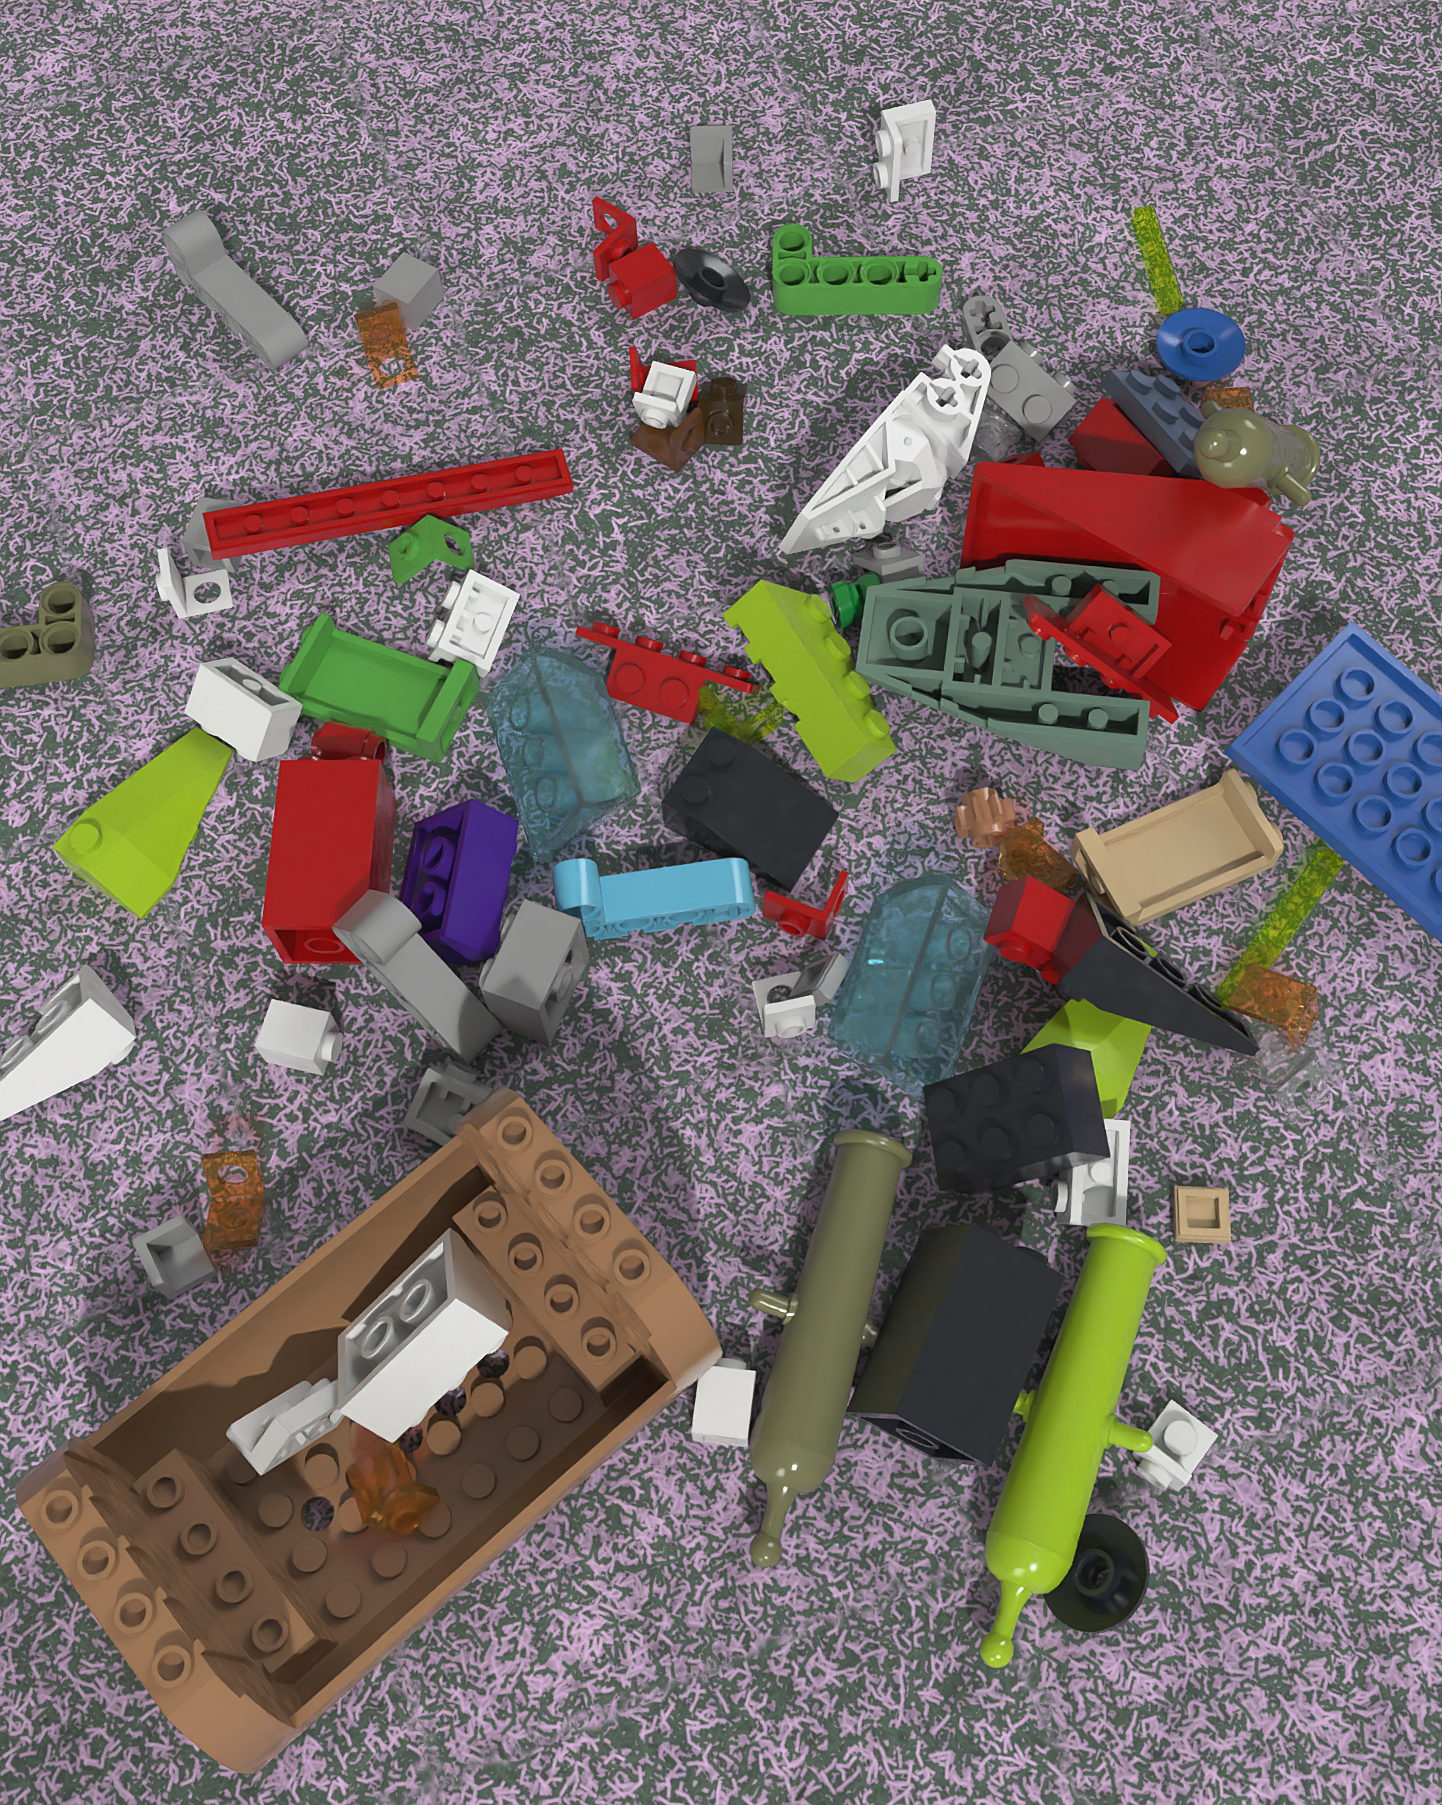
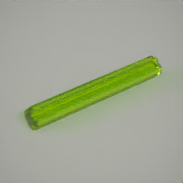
M1330 849L1317 851L1217 989L1216 995L1224 1005L1231 1009L1233 1007L1241 1009L1249 1000L1342 870L1344 862L1337 856L1335 851Z

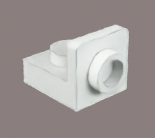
M1171 1399L1147 1431L1153 1438L1152 1448L1145 1453L1133 1451L1131 1456L1140 1462L1137 1471L1152 1485L1161 1490H1166L1170 1486L1175 1491H1179L1188 1483L1192 1477L1191 1473L1218 1435Z

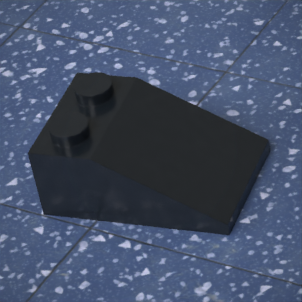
M713 726L662 800L664 827L723 858H741L746 860L749 864L750 872L789 893L792 892L839 818L838 812L756 748Z

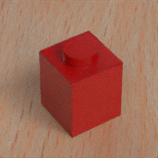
M653 242L608 264L611 283L607 285L609 297L617 309L624 307L633 320L677 298L676 274L673 266Z

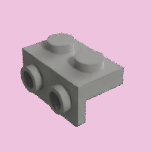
M1010 340L989 364L991 378L986 394L1041 443L1064 416L1079 403L1072 396L1078 388L1061 372L1057 371L1051 377L1039 365L1045 358L1026 340L1020 347Z

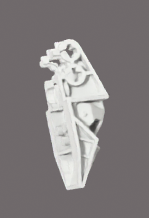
M945 344L931 362L943 372L941 378L932 381L923 372H920L906 390H902L803 508L778 547L786 554H792L841 543L853 537L861 536L862 538L872 539L882 532L885 520L900 522L922 513L924 509L930 511L940 499L944 483L947 479L951 477L954 480L968 461L991 378V368L984 356L972 349L954 351ZM966 371L970 376L966 379L960 373Z

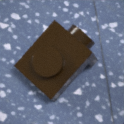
M718 377L712 379L711 382H703L699 398V408L703 410L704 444H742L744 413L747 403V384L737 383L735 379L729 377Z

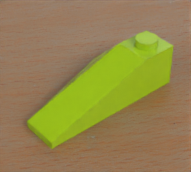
M196 726L86 809L52 848L70 871L143 921L176 883L181 871V863L190 843H193L199 831L198 825L208 803L214 798L234 753L233 750Z
M1136 937L1146 947L1151 956L1155 957L1158 954L1154 949ZM1071 998L1046 1023L1020 1054L1052 1043L1091 1051L1103 1118L1113 1119L1123 1107L1152 1026L1102 1011L1086 999L1077 1002Z

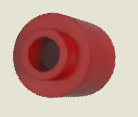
M327 721L322 729H316L311 741L312 756L323 760H346L351 756H366L373 760H380L383 766L386 757V738L376 735L373 729Z

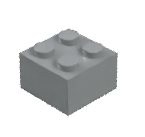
M524 899L517 914L511 913L507 917L500 937L503 944L496 958H489L485 963L480 975L479 987H481L489 1012L498 1020L502 1028L550 1045L590 956L581 919Z

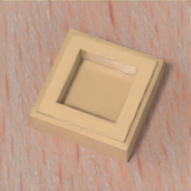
M1173 1187L1174 1242L1228 1244L1231 1241L1228 1188Z

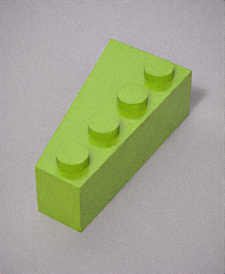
M761 579L722 614L731 629H736L740 626L750 643L743 649L752 663L759 664L761 662L771 674L776 683L769 689L778 703L782 704L791 713L796 714L800 719L794 724V728L827 778L851 783L859 781L897 751L889 735L890 726L884 716L876 710L869 696L870 686L855 671V666L849 656L851 649L846 640L838 634L830 619L832 616L831 609L820 596L807 594Z

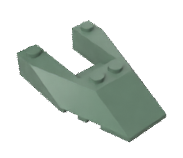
M1013 559L1006 561V566L980 571H975V567L957 570L954 576L927 581V576L867 587L855 671L865 680L997 735L1090 766L1139 771L1147 745L1150 701L1051 691L1056 639L1051 637L1046 641L1031 630L1026 623L1028 615L1023 600L1028 594H1032L1065 619L1095 585L1099 583L1155 625L1158 612L1160 576L1150 571Z

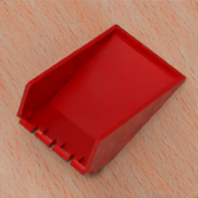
M980 461L973 472L959 569L975 567V571L1006 566V561L1021 559L1150 571L1160 576L1158 612L1155 626L1170 637L1173 645L1143 677L1169 697L1197 712H1202L1249 643L1244 640H1249L1254 636L1295 534L1290 527L1280 523L1282 516L1228 488H1221L1209 481Z

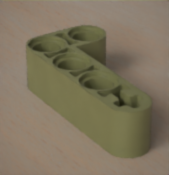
M56 582L44 589L39 600L38 624L0 628V688L76 679L88 673L94 664V615L81 591L75 584L70 582Z

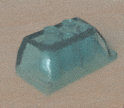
M531 644L483 703L533 860L551 862L569 842L586 836L609 821L642 792L600 673L573 656L549 647Z
M929 874L903 881L876 896L827 1030L828 1038L838 1050L863 1067L881 1074L926 1107L923 1086L950 1078L953 1075L995 946L983 940L991 912L947 874Z

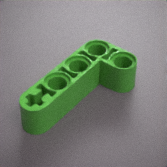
M786 224L779 227L774 233L773 303L777 310L784 314H925L935 310L939 305L943 270L940 263L931 257H812V238L806 227L800 224Z

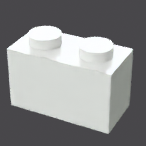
M233 657L200 664L184 713L201 724V728L205 732L220 737L236 748L240 756L257 762L282 755L288 749L303 704L279 690V688Z

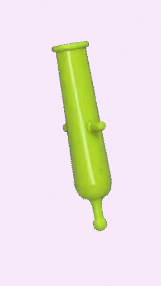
M1101 1222L1090 1224L1087 1227L1085 1237L1091 1244L1038 1391L1032 1389L1029 1394L1020 1392L1013 1413L1023 1415V1421L1026 1425L989 1525L985 1542V1560L988 1570L1000 1581L1001 1588L1000 1603L991 1632L987 1633L982 1639L979 1651L982 1660L993 1668L1004 1667L1009 1664L1013 1657L1014 1646L1011 1639L1020 1612L1027 1600L1033 1594H1048L1054 1590L1070 1569L1104 1448L1110 1449L1112 1444L1136 1452L1145 1453L1153 1446V1438L1149 1432L1118 1422V1415H1114L1155 1267L1165 1263L1168 1252L1157 1240L1143 1232L1123 1225Z

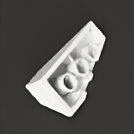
M87 964L61 986L37 1011L43 1016L37 1023L35 1031L31 1036L24 1035L20 1037L15 1035L4 1047L7 1050L0 1057V1121L98 1074L110 1062L112 1064L119 1063L132 1050L135 1044L134 1039L136 1038L133 1018L95 971Z

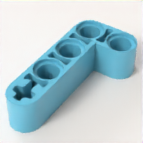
M583 858L562 861L552 869L557 911L581 919L585 937L594 936L595 941L628 936V931L643 929L644 933L676 929L678 928L677 924L693 922V926L743 919L750 917L756 911L749 864L741 858H723L599 877L598 867L594 861Z

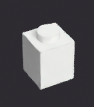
M272 999L255 1047L268 1063L324 1076L328 1061L335 1062L340 1054L343 1035L339 1032L340 1028L330 1012Z
M721 1358L698 1378L691 1429L694 1441L748 1447L756 1387V1371L746 1370L745 1362Z

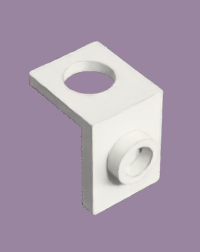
M157 549L161 572L156 574L157 588L162 601L170 600L179 619L233 607L227 570L221 569L182 578L168 549ZM204 582H215L221 588L220 596L211 603H200L194 597L196 588Z
M800 971L752 982L765 1038L772 1036L791 1038L803 1034L809 1028L815 1027L816 1004L813 995L767 1004V995L773 988L785 986L793 990L801 976Z

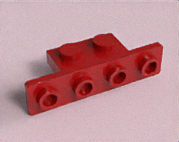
M1099 583L1095 585L1065 619L1032 594H1028L1023 600L1028 615L1026 623L1039 637L1046 641L1053 637L1063 644V650L1071 660L1081 667H1085L1089 663L1099 671L1101 680L1113 691L1121 693L1124 689L1134 696V699L1150 701L1149 717L1155 719L1160 715L1171 724L1179 718L1171 698L1143 677L1173 645L1166 633Z
M594 620L592 628L577 626L575 635L617 649L603 692L605 696L694 725L709 680L745 693L759 694L761 685L750 682L752 673L725 664L723 671L720 672L705 667L708 658L680 650L679 656L676 657L662 652L664 645L662 642L637 635L634 643L618 637L620 628Z

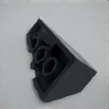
M1084 891L1081 894L1052 957L1059 976L1057 983L1069 997L1077 1002L1086 999L1102 1011L1252 1057L1260 1050L1247 1023L1201 984L1194 983L1189 988L1186 985L1188 983L1187 979L1173 965L1174 961L1161 950L1155 957L1151 956L1146 947L1134 936L1137 930L1088 892Z

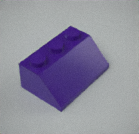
M473 798L415 822L399 901L416 916L422 925L417 934L440 959L447 964L466 966L493 958L495 950L499 945L501 937L499 928L503 907L509 895L508 880L512 860L517 851L516 837L519 826L518 820Z

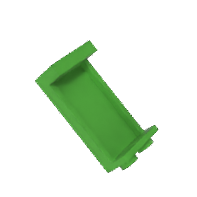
M322 612L314 625L309 626L305 630L301 639V648L293 662L288 663L283 668L279 678V690L303 704L300 713L324 722L334 721L373 729L376 735L386 738L387 745L439 764L481 687L475 664L457 658L452 669L437 665L341 631L335 627L331 615Z

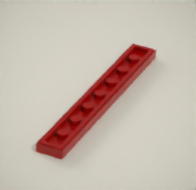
M560 448L205 512L202 515L212 558L215 561L415 524L426 515L442 519L544 500L572 493L574 485L563 449Z

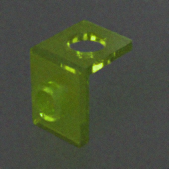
M707 685L698 690L699 711L704 716L703 723L708 732L713 726L753 746L783 725L784 706L779 704L777 700L740 724ZM771 718L761 730L754 733L755 729L763 721Z

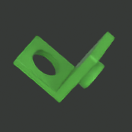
M426 515L388 545L393 582L397 584L405 583L436 559L464 571L475 569L469 533L430 515ZM445 535L450 536L457 542L461 550V556L454 554L448 548L445 542Z

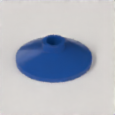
M1190 308L1174 313L1162 323L1156 337V351L1163 365L1175 375L1196 382L1216 381L1232 374L1241 364L1246 349L1245 338L1239 326L1228 316L1205 308Z

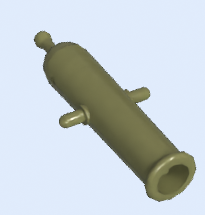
M1213 400L1206 401L1202 405L1201 414L1206 420L1203 421L1193 439V461L1204 479L1221 488H1262L1273 495H1285L1294 505L1299 507L1306 506L1311 501V492L1307 486L1311 484L1320 468V448L1310 432L1295 424L1278 425L1244 407L1223 408Z
M846 1129L834 1134V1147L838 1152L795 1293L791 1292L786 1297L765 1289L756 1288L750 1292L748 1297L752 1308L780 1317L781 1324L785 1325L761 1401L760 1411L750 1438V1459L754 1473L767 1487V1505L759 1534L751 1541L749 1549L752 1561L762 1568L773 1567L782 1556L780 1537L787 1512L793 1500L800 1493L814 1492L828 1477L834 1465L860 1350L863 1351L866 1346L872 1348L880 1331V1327L873 1325V1319L868 1318L901 1170L912 1163L911 1150L901 1142L883 1134L859 1129Z

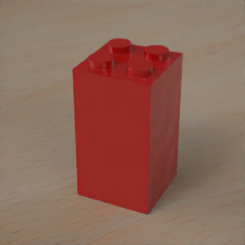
M302 756L297 760H280L262 928L284 964H363L336 936L331 927L369 889L388 894L390 892L397 802L380 760H373L366 756H351L346 760H323L315 756Z

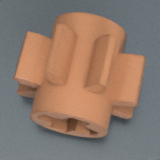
M980 788L970 791L962 797V806L955 807L956 816L953 817L958 839L970 836L972 846L975 848L987 849L998 846L1008 839L1007 831L1015 829L1013 821L1017 820L1012 799L1005 798L1000 800L997 791L993 788Z

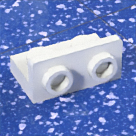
M471 569L460 583L452 581L441 602V606L447 608L443 621L439 619L434 621L425 640V644L431 647L426 661L436 664L440 658H444L455 664L458 658L475 664L477 675L484 678L490 671L520 594Z
M324 1378L314 1386L307 1381L300 1382L232 1423L226 1431V1436L262 1476L340 1424L345 1415L338 1411V1379L331 1383L327 1378Z

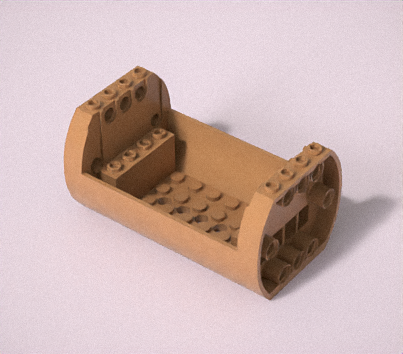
M500 1086L454 1124L457 1135L91 1436L87 1439L72 1436L17 1481L15 1495L18 1509L164 1716L202 1751L235 1772L243 1774L258 1773L722 1358V1349L716 1333L675 1270L527 1103L507 1087ZM449 1228L457 1232L505 1296L509 1333L498 1349L506 1352L509 1356V1366L506 1372L498 1378H486L480 1373L478 1362L467 1372L465 1379L458 1386L464 1389L466 1393L464 1408L456 1415L446 1416L438 1412L436 1403L432 1405L424 1419L418 1424L422 1430L423 1439L421 1445L412 1453L402 1454L397 1452L393 1443L345 1416L336 1428L260 1476L226 1436V1431L231 1424L302 1381H307L314 1386L324 1378H327L331 1383L338 1379V1336ZM361 1461H373L379 1473L377 1483L366 1492L354 1491L349 1484L351 1469ZM328 1499L334 1508L332 1522L323 1530H309L304 1520L306 1508L314 1500Z

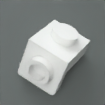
M653 361L642 393L635 392L632 400L641 420L652 427L661 429L666 428L667 425L678 427L684 420L697 382L695 372Z

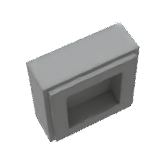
M840 953L806 965L788 1000L813 995L816 1007L831 1002L851 964Z

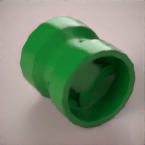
M876 573L860 575L857 581L851 583L840 580L828 584L829 604L839 629L853 626L856 620L863 618L867 587L880 584Z

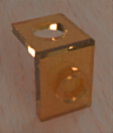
M396 302L354 314L363 349L378 390L419 378V373L407 344ZM397 357L405 362L404 371L396 376L384 375L380 370L381 364L388 358Z
M1250 963L1229 1001V1008L1235 1012L1287 1031L1290 1054L1298 1057L1319 1017L1317 987Z
M254 1150L203 1154L201 1163L212 1197L202 1240L204 1250L213 1251L257 1247L266 1205V1189L256 1152ZM235 1165L243 1168L249 1177L242 1182H228L219 1176L218 1170L223 1166Z

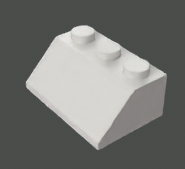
M451 1228L444 1232L338 1336V1411L391 1443L396 1441L409 1427L418 1425L426 1416L429 1408L447 1391L456 1389L465 1379L467 1372L486 1354L495 1352L509 1333L505 1296L460 1235Z

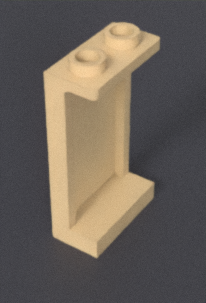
M1231 768L1223 772L1220 781L1216 785L1098 835L1093 826L1076 833L1069 854L1094 897L1136 928L1274 867L1284 849L1279 827L1274 821L1267 820L1257 804V795L1252 785L1247 780H1242L1235 768Z

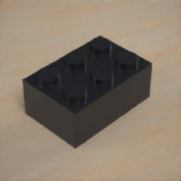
M1052 1043L923 1086L939 1191L972 1195L983 1194L1111 1157L1091 1051Z

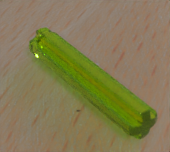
M1151 205L1144 208L1139 206L1134 210V216L1131 221L1158 309L1163 315L1177 313L1182 310L1181 305L1184 302V298L1156 209Z

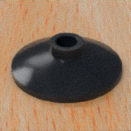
M691 248L680 250L674 257V272L697 304L703 307H714L726 312H741L749 304L751 296L747 285L740 275L724 261L707 252Z
M1106 1514L1086 1515L1070 1569L1054 1590L1048 1594H1043L1047 1606L1055 1617L1068 1627L1089 1634L1111 1631L1129 1620L1140 1607L1149 1584V1559L1142 1540L1129 1525L1118 1518ZM1105 1570H1109L1106 1582L1101 1587H1098V1575Z

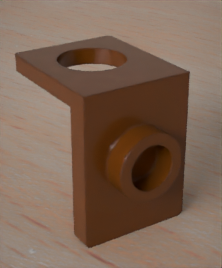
M696 407L678 427L667 425L666 428L661 429L643 423L630 437L631 445L678 473L704 444L703 410Z

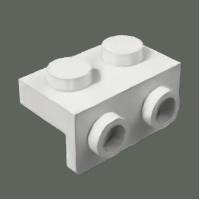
M931 99L882 110L881 129L875 132V144L879 161L873 164V174L877 188H885L890 202L898 201L900 180L931 172L936 110Z
M1104 1119L1111 1157L1059 1172V1179L1053 1180L1050 1191V1206L1053 1212H1057V1224L1089 1226L1093 1223L1107 1222L1126 1226L1130 1121Z

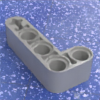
M200 209L194 210L161 233L175 271L185 286L190 284L196 290L194 295L211 311L215 309L220 313L222 317L219 319L235 335L240 333L247 340L244 344L272 371L309 346L305 333L294 318L226 254L217 229Z
M369 889L331 927L336 936L443 1049L460 1063L468 1066L502 1030L498 1020L417 934L422 928L421 923L394 896Z

